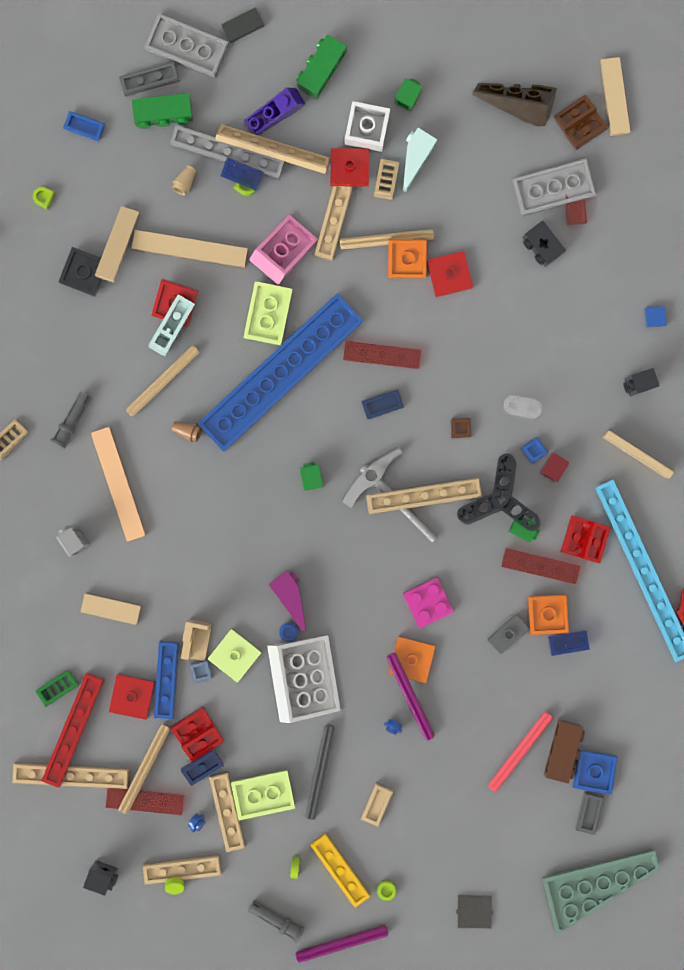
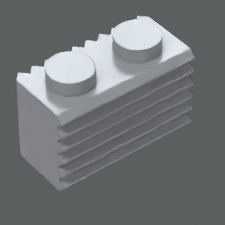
M72 525L59 531L60 535L56 537L69 557L76 556L90 546L84 534H81L80 528L73 527Z

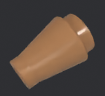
M175 421L172 426V432L190 442H197L201 436L202 428L198 424Z

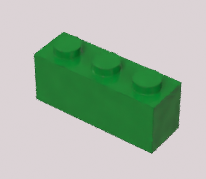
M328 34L324 39H320L316 46L318 50L315 55H310L306 62L308 66L305 71L301 70L296 78V81H298L297 88L316 100L347 52L346 45Z
M189 93L132 99L134 123L140 129L151 128V125L167 127L170 126V123L185 125L189 121H193Z

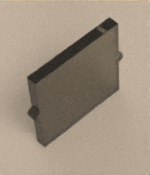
M458 895V909L456 910L458 914V928L491 929L492 914L494 913L492 910V896Z

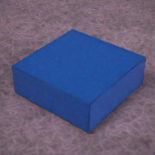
M665 306L645 308L646 327L667 325Z
M538 437L521 448L532 464L548 453Z

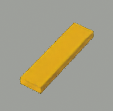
M326 833L310 844L355 908L371 897Z

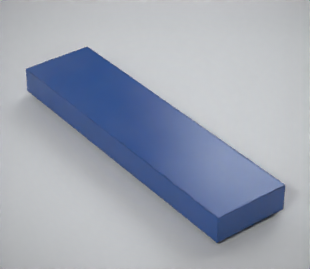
M159 641L154 718L174 719L179 642Z

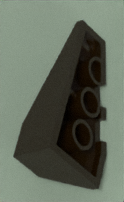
M478 83L473 91V95L526 123L533 124L534 126H546L550 118L557 88L543 85L521 88L520 84L504 87L503 84Z

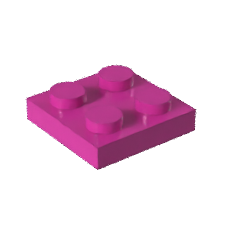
M434 578L403 593L419 629L454 613L438 578Z

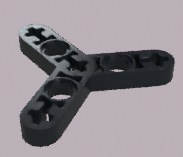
M505 453L498 459L493 493L459 508L457 517L463 524H472L502 511L529 531H535L540 527L541 520L539 516L512 497L517 462L511 454ZM507 459H509L512 462L507 466L508 472L511 473L505 472L506 466L503 464V462H506ZM505 476L508 477V485L501 486L500 479ZM500 490L504 491L503 497L506 499V501H502V504H500L497 500L500 499L502 496V492ZM482 503L489 504V509L486 512L479 511V506ZM520 506L522 509L521 513L517 516L512 515V508ZM473 507H475V510L478 513L477 516L474 513V510L472 509ZM465 511H467L468 513H471V514L468 515V516H469L468 519H466L465 517H463V516L465 515V513H464ZM526 515L530 519L535 518L534 521L536 523L529 525V522L523 517Z

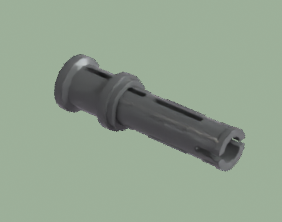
M82 392L79 393L66 419L58 425L59 429L50 441L66 448L65 444L70 435L74 434L73 428L90 400V396Z
M255 900L248 909V912L279 929L278 932L281 935L285 934L294 939L295 943L298 942L305 929L303 926L299 927L292 923L289 918L284 919Z

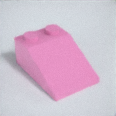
M289 214L255 249L249 260L279 285L318 239Z

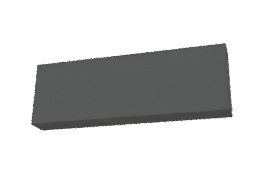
M174 61L119 76L125 97L180 82Z

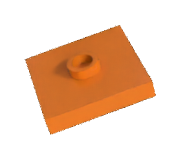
M388 239V278H426L427 239Z
M567 594L528 596L530 635L569 633Z
M398 636L394 653H396L407 678L426 683L435 645ZM390 667L389 674L394 675Z

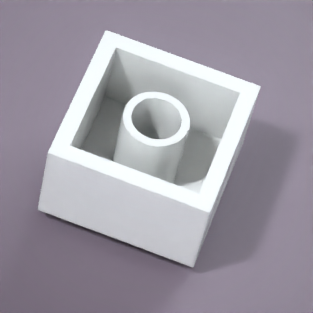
M352 101L345 135V145L382 152L390 109Z

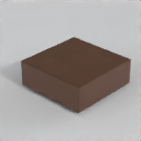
M470 418L451 419L452 438L471 437Z

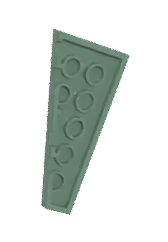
M652 849L542 877L556 934H560L565 928L576 924L578 920L587 914L590 915L613 900L615 896L626 892L637 882L643 881L660 870L655 850Z

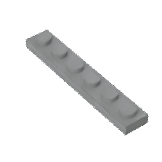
M175 125L170 140V145L276 179H280L285 161L217 141L215 137Z

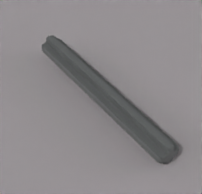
M331 725L324 726L305 815L310 820H315L334 734V727Z

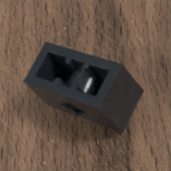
M543 220L522 237L525 247L534 252L535 260L540 265L543 264L545 268L566 251ZM545 242V243H546L545 248H544V247L540 248V247H539V244Z
M654 368L624 378L625 382L623 383L625 392L629 393L630 397L660 386Z
M96 860L89 869L83 888L105 896L108 890L112 891L113 886L116 884L119 876L116 874L117 868Z

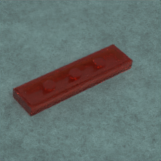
M345 341L343 360L419 369L421 350Z
M505 548L501 567L572 584L577 583L580 570L579 565Z
M107 788L105 808L119 809L128 789ZM140 790L130 810L182 815L184 795Z

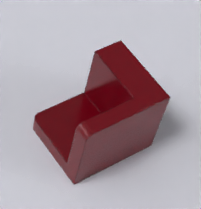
M554 452L550 453L539 473L554 482H559L569 465V461Z

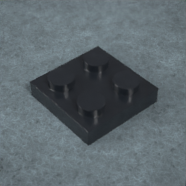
M72 247L58 282L95 297L102 278L95 276L101 257Z

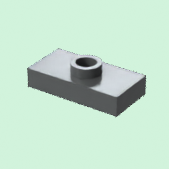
M515 614L488 641L502 654L529 628Z

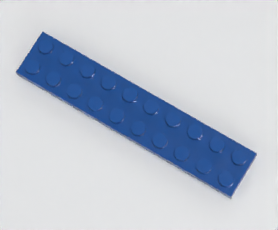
M337 293L197 424L224 452L360 326L363 320Z

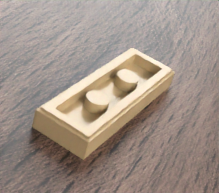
M85 593L80 612L137 625L141 606Z

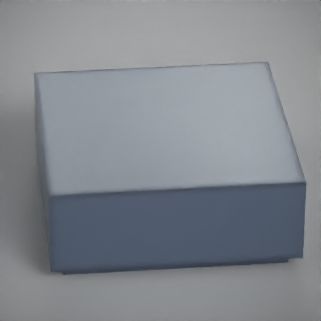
M209 660L189 664L194 683L213 679Z

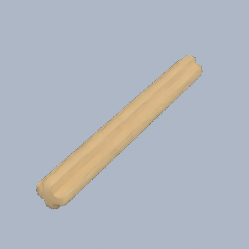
M428 229L340 239V248L343 250L388 245V239H427L429 241L434 239V231Z
M192 345L126 408V412L132 417L135 416L200 353L199 350Z
M162 724L158 729L119 807L120 812L124 814L129 813L170 731V727Z

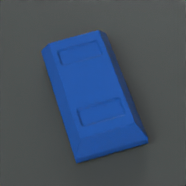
M69 111L63 129L99 142L105 123Z

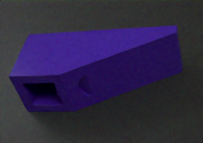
M287 87L245 119L244 122L252 134L259 135L293 115L306 104L296 88Z

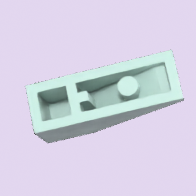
M417 128L415 132L411 131L406 140L408 145L403 191L407 192L437 143L436 138L420 128Z
M177 295L149 343V348L166 357L195 304Z

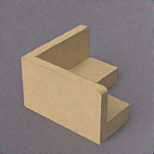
M192 619L186 621L181 659L201 661L206 659L212 623Z

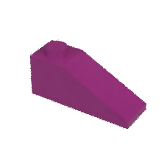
M287 570L268 585L300 629L304 631L306 624L300 588L297 583L300 580L293 571L290 573Z

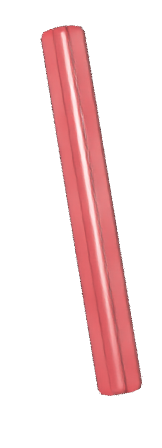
M544 712L489 782L488 787L492 791L497 792L553 720L549 713Z

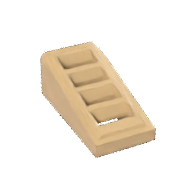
M385 159L380 160L374 197L393 200L399 162ZM383 165L392 166L395 168L394 170L384 169ZM382 172L393 174V177L382 176ZM380 181H392V184L381 183ZM379 187H385V188H391V189H390V191H385V190H379Z
M16 419L0 432V447L3 449L2 452L0 451L1 461L29 433ZM13 427L21 433L19 436L12 430ZM8 433L15 438L13 441L7 436ZM4 439L9 445L6 446L1 440Z

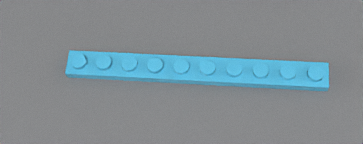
M614 480L595 487V490L674 662H678L684 659V632Z

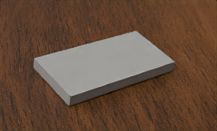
M158 13L144 49L215 78L229 46V41Z
M587 158L512 178L521 216L596 196Z

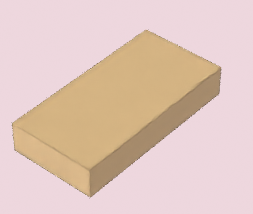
M375 783L362 813L361 820L378 827L393 794V790Z

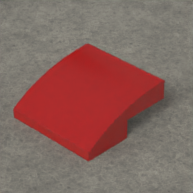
M571 515L560 552L600 564L611 527Z
M203 706L170 726L171 731L181 743L182 749L191 762L224 742L223 737Z

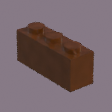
M558 719L544 771L546 778L568 784L570 779H573L575 774L573 765L580 755L578 746L583 741L585 731L580 724Z

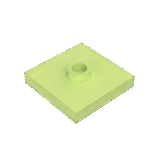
M231 629L209 656L208 660L238 683L261 654V651Z

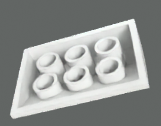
M328 635L267 646L280 722L292 723L341 711Z

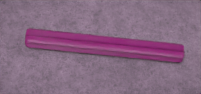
M396 653L387 655V661L425 740L428 741L434 738V732Z
M386 925L303 949L296 952V959L298 963L384 938L388 936V930Z

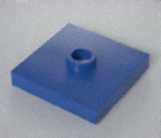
M580 749L573 788L612 795L618 756Z

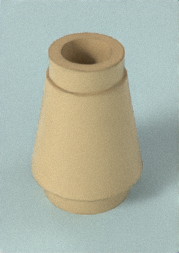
M187 165L172 182V189L181 195H185L186 192L188 193L197 171Z

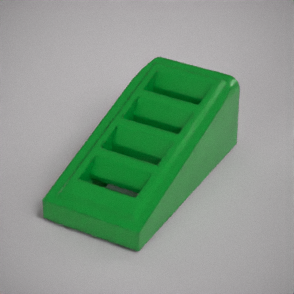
M67 670L35 692L46 708L79 685L69 670ZM66 676L67 680L71 684L70 687H67L66 683L62 679L63 677ZM57 681L61 683V685L65 689L64 691L61 692V690L56 684ZM51 685H53L58 695L54 696L49 688ZM46 690L52 699L48 700L43 691Z

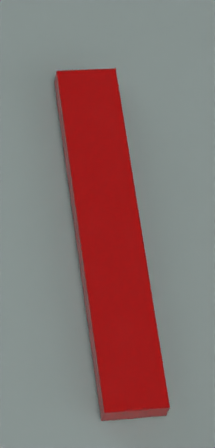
M90 673L85 674L41 780L42 782L57 788L61 787L104 679Z

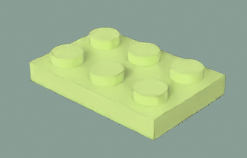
M255 281L243 338L281 346L293 289Z
M288 769L231 781L239 820L295 809Z

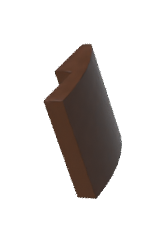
M586 95L554 115L557 124L576 150L608 129V125L597 113V108Z

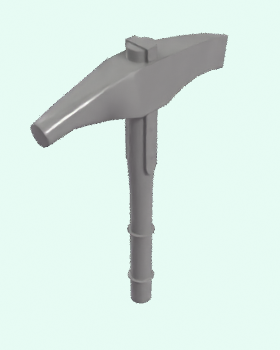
M398 447L376 460L370 466L364 465L360 469L362 474L347 492L343 503L352 508L359 495L373 485L381 493L393 491L381 478L387 466L403 453L402 450ZM409 508L400 509L409 521L432 543L437 539L430 529Z

